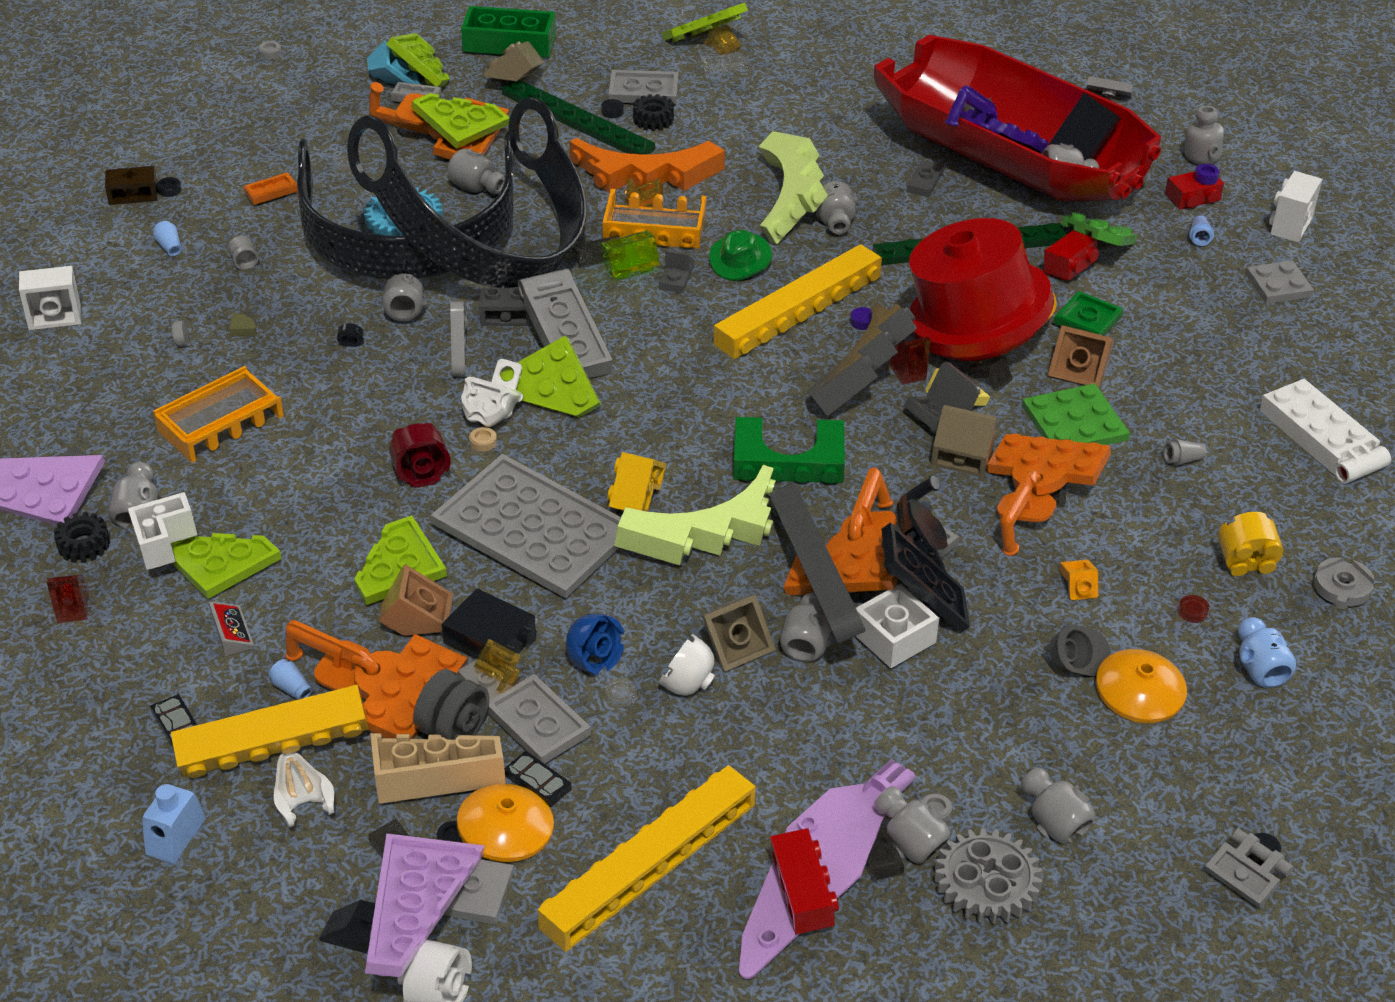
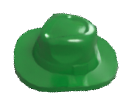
M735 230L727 233L724 238H721L712 245L709 253L713 271L719 277L729 281L743 280L761 272L768 267L773 258L772 249L767 240L747 230Z

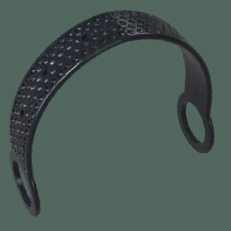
M525 98L515 105L509 118L508 132L511 136V148L515 157L523 166L536 172L546 188L557 213L560 226L559 250L546 256L533 257L507 253L487 246L464 234L440 216L413 186L398 162L397 148L392 133L382 120L375 116H363L354 123L350 130L347 154L349 165L356 181L365 190L375 194L394 225L419 251L441 267L464 279L488 287L515 288L518 287V280L554 272L577 243L585 226L587 208L581 179L572 160L559 141L558 127L552 111L543 101L537 98ZM529 109L535 110L541 115L548 133L546 149L542 156L537 159L532 158L525 152L519 137L520 120ZM367 128L373 129L378 133L386 151L385 171L377 181L367 176L359 160V140Z
M509 132L504 133L505 180L500 193L481 212L453 225L469 237L492 248H495L505 237L513 219V173L511 136ZM304 138L299 141L297 191L302 229L307 242L319 256L344 270L380 279H390L398 274H410L419 279L450 272L424 255L405 236L376 235L352 230L338 225L319 214L312 207V172L308 143Z

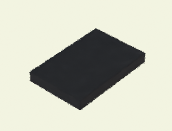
M1083 93L1048 145H1060V143L1069 146L1073 145V148L1081 151L1084 160L1094 159L1122 118L1086 93Z

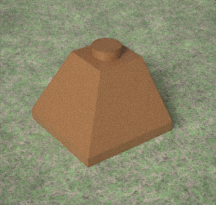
M1061 325L1048 376L1082 385L1095 383L1099 388L1108 368L1115 341L1112 337Z
M405 564L382 603L379 621L388 629L395 630L403 636L442 632L441 624L451 613L453 593Z

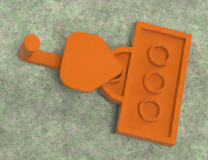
M373 82L370 85V116H375L384 123L429 134L437 140L433 147V154L445 159H451L457 151L469 148L476 153H482L484 156L500 129L456 149L411 108L412 101L424 95L417 93L408 94L398 108L393 110L380 106V93L384 90L383 86L378 82ZM467 97L465 98L467 100H472L471 104L485 106L484 102L470 99ZM498 107L508 116L509 109Z
M1005 434L987 463L988 473L1012 476L1013 484L1016 488L1015 492L1003 496L997 506L998 515L1001 517L1002 551L1004 554L1013 556L1019 551L1014 534L1016 520L1043 522L1052 516L1057 505L1049 493L1061 489L1067 482L1095 485L1111 456L1110 445H1101L1095 442H1074L1068 439L1056 440L1045 437Z
M876 467L869 469L852 515L844 520L840 531L826 545L848 592L894 590L898 578L891 576L884 567L885 557L882 548L881 530L890 522L895 526L897 518L891 511L871 512L876 496L879 508H887L894 503L890 499L882 474ZM797 555L783 586L787 595H804L814 592Z
M291 620L286 625V659L296 661L302 657L303 650L299 648V642L326 653L314 669L315 680L320 685L333 691L358 685L361 697L366 700L363 706L369 731L382 733V736L385 738H396L397 734H410V739H415L420 731L415 728L413 723V713L423 687L438 671L447 668L458 674L460 668L467 664L468 657L416 634L413 635L400 654L391 651H376L370 654V651L363 646L347 640L341 641L301 622Z

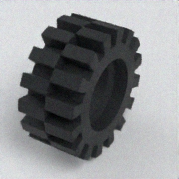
M648 94V97L643 95L641 99L637 98L636 102L633 103L634 124L638 125L640 129L644 127L646 131L648 129H651V131L659 129L661 131L663 127L669 128V125H672L674 121V103L664 95L660 97V94L655 96Z
M83 512L82 516L74 513L72 519L68 516L63 518L64 523L59 521L57 524L58 528L54 529L58 553L66 561L71 559V563H77L78 559L81 560V563H86L87 558H90L91 561L96 560V554L101 557L104 555L103 550L107 551L109 548L110 539L106 522H104L101 516L97 518V514L92 513L89 517L88 512ZM85 535H88V536H89V537L84 538V539L75 540V538L80 537V536H85Z

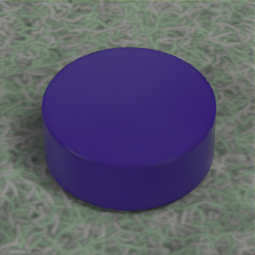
M1201 164L1196 167L1194 178L1201 184L1212 185L1218 181L1220 171L1214 165Z
M859 307L851 312L850 324L856 329L867 330L872 318L870 308Z

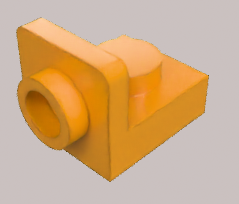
M1088 559L1060 562V574L1068 581V596L1071 600L1098 597V570Z

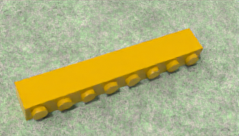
M862 244L852 248L715 324L713 345L733 359L747 354L750 350L762 343L768 342L774 336L786 332L797 323L803 322L813 314L823 311L827 306L842 300L843 297L854 291H858L866 284L876 281L881 274L882 257Z
M729 765L720 772L713 773L704 784L696 790L689 791L683 800L673 807H668L651 824L644 825L634 837L627 842L619 844L614 852L602 861L595 862L589 871L578 879L571 880L565 889L553 898L546 899L538 908L539 929L564 952H567L755 806L756 786Z

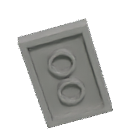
M612 70L609 99H617L623 103H634L637 98L641 99L643 95L648 97V94H652V96L660 94V97L664 95L676 104L679 72Z
M535 674L489 700L487 713L527 752L544 764L591 735V727Z

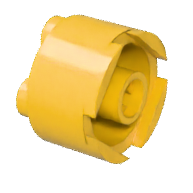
M1246 512L1235 516V521L1228 526L1225 522L1220 527L1217 535L1226 565L1233 576H1243L1248 571L1259 570L1262 574H1268L1276 569V563L1283 556L1284 549L1272 518L1270 520L1262 512Z

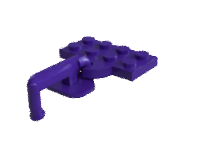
M967 85L959 90L948 118L945 120L946 124L958 126V119L962 117L1040 154L1049 143L1033 131L1026 130L1023 132L1019 130V127L1011 123L1005 124L998 120L995 104ZM965 103L975 109H968V112L962 111Z

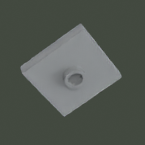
M480 860L443 915L496 925L514 874V866Z

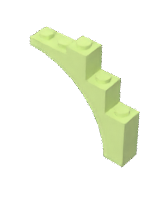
M772 131L758 148L768 164L784 171V180L776 204L760 227L771 243L778 244L807 211L814 213L828 195L820 183L824 176L816 163L820 155L810 138Z
M763 465L756 479L743 492L731 500L712 508L695 512L669 514L646 512L626 507L617 527L614 546L680 565L684 555L689 556L692 548L720 556L724 545L730 546L732 538L750 544L761 545L763 536L769 537L773 525V520L769 519L771 508L767 507L769 499L766 498V495L770 496L769 493L775 487L776 480L771 479L774 468Z

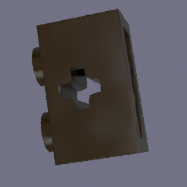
M144 166L106 170L105 189L108 204L117 205L158 201L155 167Z

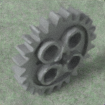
M981 828L980 835L978 836L971 829L968 830L966 839L962 835L956 834L955 843L948 840L946 842V849H940L939 859H936L934 881L938 883L937 891L938 893H945V903L954 901L953 911L956 912L964 908L966 910L965 918L967 919L973 913L977 914L978 922H982L985 916H989L993 924L996 923L997 916H1001L1006 922H1009L1010 913L1020 918L1022 909L1030 911L1032 901L1037 902L1042 886V868H1038L1039 858L1031 857L1032 848L1022 850L1023 840L1011 842L1010 833L1001 838L997 829L994 830L992 836L987 835L984 828Z

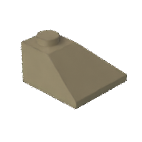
M756 594L739 597L717 606L702 615L723 672L776 650Z

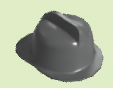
M1075 624L1064 626L1060 632L1053 636L1050 644L1044 648L1045 651L1050 652L1055 666L1062 670L1086 676H1096L1102 661L1111 655L1110 646L1100 632Z

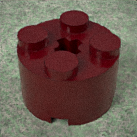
M432 423L411 424L404 428L396 429L393 432L389 453L400 480H404L412 487L420 488L436 484L441 480L440 476L445 471L448 472L451 458L441 433Z

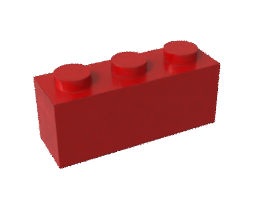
M809 828L770 836L772 860L795 935L835 926L834 912L839 911V905L835 891L829 892L827 886L830 885L827 866H821L819 862L822 859L819 841L812 840Z

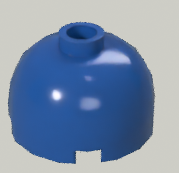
M605 614L584 615L576 619L567 633L565 643L567 655L575 666L588 673L600 675L598 672L605 666L608 672L619 662L623 653L624 644L620 643V634L624 635L623 627L612 616ZM590 655L601 657V662L591 663L588 658Z

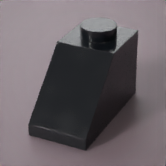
M358 900L333 911L319 940L368 954L376 903Z

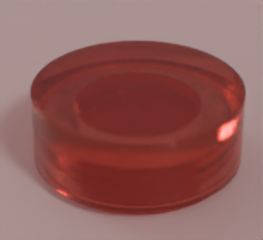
M1187 595L1180 601L1179 615L1188 622H1202L1208 616L1209 603L1203 597Z

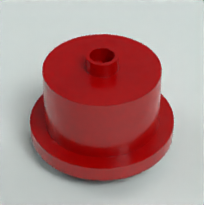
M975 218L947 225L925 237L918 243L910 255L909 265L917 292V297L910 307V311L916 318L913 323L917 327L912 334L915 341L923 349L931 353L960 361H977L1003 355L1027 342L1047 321L1053 310L1054 295L1049 278L1042 270L1029 264L1021 233L1015 225L1008 221L996 218Z

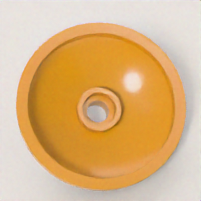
M1125 649L1117 651L1102 661L1096 674V689L1101 700L1113 712L1131 721L1155 723L1167 720L1181 710L1187 697L1186 681L1180 670L1165 657L1148 650Z
M494 784L474 791L462 802L457 814V830L463 843L484 845L483 857L498 862L521 861L536 855L550 841L554 827L553 814L548 804L533 791L513 784Z

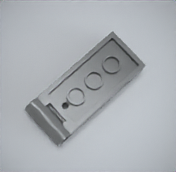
M567 268L518 280L519 293L524 300V306L543 346L545 347L566 335L588 378L611 373L612 357L584 303L570 270Z

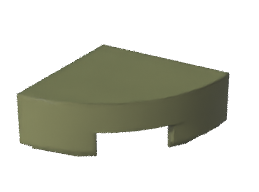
M232 313L230 335L257 336L254 321L246 315Z

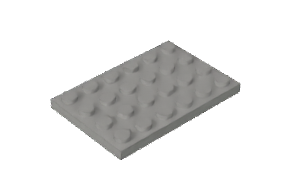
M501 454L431 514V523L564 598H567L619 549V547L614 545L621 517L504 454Z

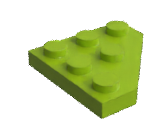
M742 3L669 29L661 34L664 41L672 38V41L676 42L684 39V34L690 32L691 36L740 19V14L748 11L746 3Z
M417 33L391 37L386 45L391 48L392 54L400 59L403 58L409 63L408 67L412 71L423 75L426 83L430 86L442 87L450 80L448 74L442 73L444 67L440 59L436 56L434 58V48Z
M432 93L413 100L411 108L456 149L509 125L510 118L495 104L485 103V106L471 104L472 100L455 97L451 101L440 99L438 94Z
M566 335L517 362L522 366L516 388L517 391L523 394L521 401L578 418L602 406ZM508 367L500 372L503 381L508 382L513 379L514 370L512 367Z
M411 515L384 526L381 532L382 537L377 544L373 545L366 557L364 568L362 571H358L354 582L355 588L364 603L369 605L385 599L405 564L432 581L447 577L445 565Z
M212 533L211 537L193 536L171 543L175 562L172 564L207 599L281 559L280 550L265 536L252 535L251 539L236 538L235 534Z

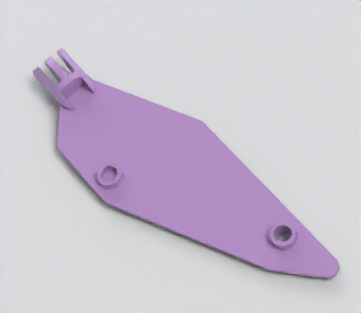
M891 759L864 784L829 789L786 829L785 833L809 828L812 840L819 841L822 859L819 862L821 866H827L830 876V885L827 886L829 892L835 891L837 898L861 877L885 817V814H881L876 809L875 800L890 786H894L903 792L915 780L914 772L896 763L895 760ZM774 863L770 867L742 934L739 974L744 979L753 978L799 935H795Z

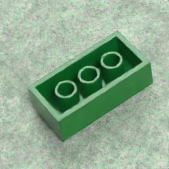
M469 6L461 27L462 51L498 55L504 54L503 51L511 44H516L519 41L522 44L529 41L541 58H549L556 37L555 12Z

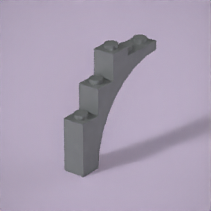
M879 303L871 307V322L861 339L830 372L807 390L827 416L875 380L878 376L874 371L898 353L894 346L917 329L913 323L916 318L908 307L903 309L896 304L890 309L888 305L883 307Z

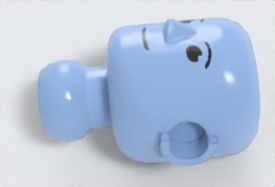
M1250 617L1243 620L1238 626V636L1243 641L1240 645L1239 657L1253 682L1263 688H1274L1286 683L1296 671V659L1284 637L1278 630L1266 628L1261 619Z

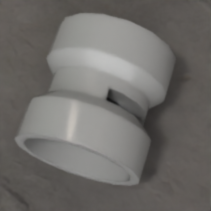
M241 235L230 241L228 247L236 267L241 270L255 267L259 258L252 240L247 236Z

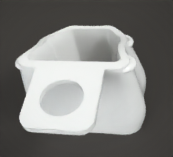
M499 359L492 382L475 377L465 378L461 404L468 421L481 422L484 426L491 427L512 415L516 403L523 399V394L516 390L522 371L521 364L506 359ZM506 366H510L514 370V377L508 382L503 381L500 376L501 370Z

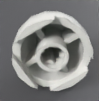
M692 634L669 664V671L666 675H662L658 683L667 690L683 696L694 694L700 687L706 690L716 676L711 673L715 662L710 647Z

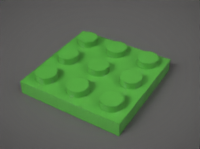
M1095 383L1023 398L1022 400L1023 409L1041 436L1047 439H1068L1074 442H1095L1101 445L1129 440L1130 432Z

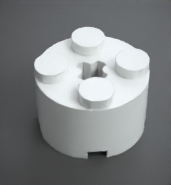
M426 939L401 977L397 978L398 984L403 985L404 1002H463L469 988L468 985H463L465 973L471 974V955L465 948Z

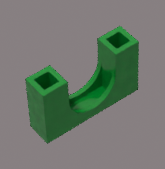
M736 417L733 480H755L762 466L765 465L774 468L771 479L776 480V482L829 484L844 482V420L817 419L815 445L804 453L787 455L771 450L764 443L762 438L763 418Z

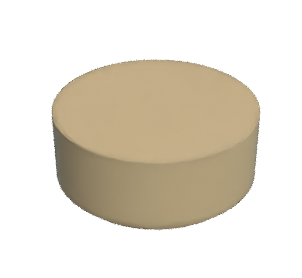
M487 427L477 428L469 435L470 446L476 451H489L497 444L495 431Z

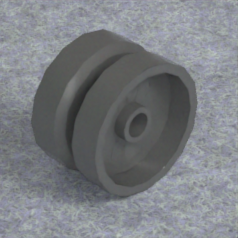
M447 668L438 671L429 679L417 699L413 713L415 728L427 735H441L447 740H456L458 735L475 736L486 717L489 707L488 690L471 680L466 681L465 677Z

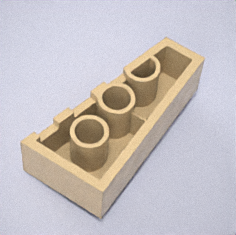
M370 733L379 804L478 790L494 784H506L500 736L458 735L456 740H447L441 735H429L428 739H410V734H397L396 738H382V733Z

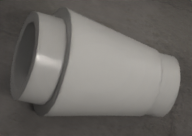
M1172 439L1170 442H1166L1163 448L1164 460L1167 463H1172L1173 466L1203 460L1207 452L1206 446L1203 443Z

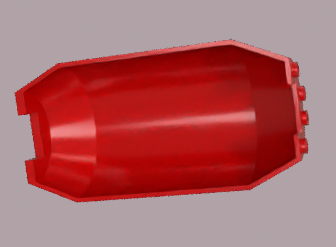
M929 34L916 42L913 63L894 73L896 61L890 58L874 65V80L877 88L911 132L1061 202L1126 199L1135 189H1140L1153 161L1161 153V147H1159L1161 136L1131 109L982 44ZM965 85L972 87L985 98L992 99L996 107L998 120L1005 124L1011 123L1019 127V130L1023 132L1026 130L1033 131L1040 138L1048 142L1052 140L1083 93H1086L1122 118L1094 157V160L1099 164V168L1053 160L962 117L958 119V126L945 123L949 115L948 111L951 110L959 90Z

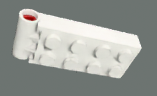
M1299 380L1263 395L1260 411L1333 473L1341 483L1347 484L1390 465L1391 455L1385 447L1379 446L1380 440L1307 380Z

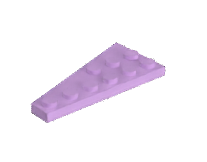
M103 455L0 459V510L57 525L59 521L64 523L63 518L67 516L72 519L73 514L77 513L105 463Z
M386 833L365 973L380 976H402L483 857L484 845Z

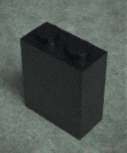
M478 588L441 624L443 644L474 659L483 657L494 669L500 672L508 664H513L517 660L519 653L526 645H531L537 635L535 615Z

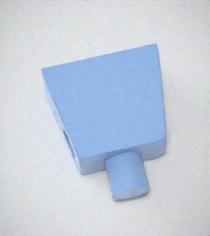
M164 784L156 789V798L142 818L145 854L175 864L206 818L193 792L170 784Z

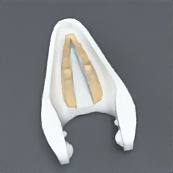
M296 752L281 754L277 763L274 803L288 827L294 826L296 815L291 810L299 804L309 801L322 802L323 810L328 815L334 814V788L328 778L315 770L300 754Z

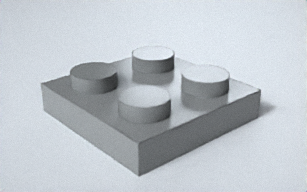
M1294 261L1247 267V277L1266 304L1313 296L1314 289Z

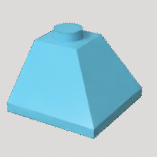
M383 41L367 58L368 71L374 78H380L382 81L394 85L397 82L421 85L419 73L412 71L408 67L409 63L403 58L400 59L393 55L391 48L386 45L387 42Z

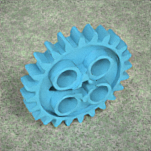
M427 190L419 192L425 201L443 217L442 203H440L439 198H435L434 193L427 195ZM371 197V202H366V208H364V221L367 229L372 230V234L404 236L388 217L377 197Z

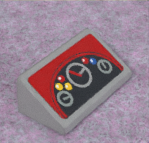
M209 602L211 617L225 656L254 649V644L240 605Z

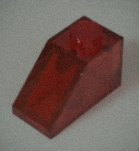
M924 337L895 345L894 347L898 353L890 358V367L900 383L905 385L926 380L930 338Z
M72 575L47 578V586L57 623L88 620V592L84 576Z

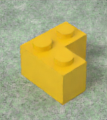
M622 452L621 457L617 458L614 466V473L616 474L614 485L612 484L608 491L609 507L625 510L628 507L648 512L653 490L661 489L667 464Z

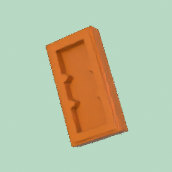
M283 173L244 186V193L253 205L298 192L297 183L289 173Z

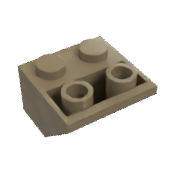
M519 41L507 47L503 51L504 56L496 57L486 65L488 70L483 74L489 78L518 81L531 75L545 62L529 41L522 44Z
M944 405L933 445L931 465L984 478L988 469L987 463L993 454L997 417Z

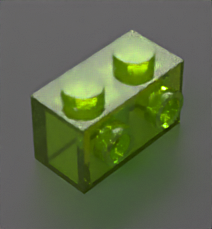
M648 230L601 243L606 270L613 278H625L632 272H646L652 270L653 266L660 265L655 236Z

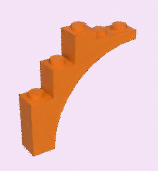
M578 138L569 141V156L572 162L593 174L594 184L609 193L611 189L617 190L630 182L648 192L667 181L685 191L725 169V150L710 141L677 152L645 155L605 150L590 145Z

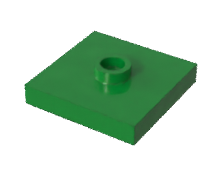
M1078 291L1055 315L1054 324L1105 336L1122 317L1123 308Z

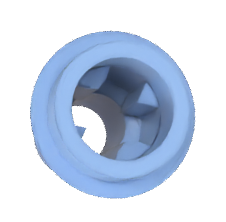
M1197 216L1193 219L1189 233L1190 240L1198 246H1205L1212 241L1214 230L1204 216Z
M162 221L156 224L153 230L154 239L169 256L180 254L182 247L176 226L169 221Z
M281 659L270 669L268 675L271 678V683L295 699L306 698L312 694L313 688L293 661Z

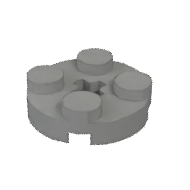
M1336 557L1327 559L1319 564L1313 581V586L1317 592L1339 609L1358 606L1367 602L1374 589V576L1372 572L1358 561L1352 560V564L1342 562L1343 558Z

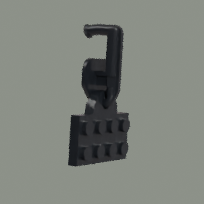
M931 475L927 480L900 497L897 503L899 529L891 522L881 528L882 548L885 557L884 567L891 576L899 578L909 592H915L929 609H934L939 613L947 625H952L961 633L970 627L965 590L963 586L946 572L944 563L937 550L945 549L948 546L946 532L939 520L917 501L931 491H938L940 489L939 479L935 475Z

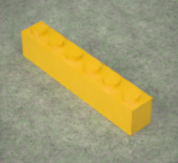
M353 685L171 732L177 767L182 776L197 778L205 775L210 770L218 768L221 770L232 769L241 762L249 760L253 762L263 761L272 754L280 752L284 754L294 753L303 746L311 744L315 746L325 745L334 738L342 736L346 738L356 737L362 731L369 730L358 685Z

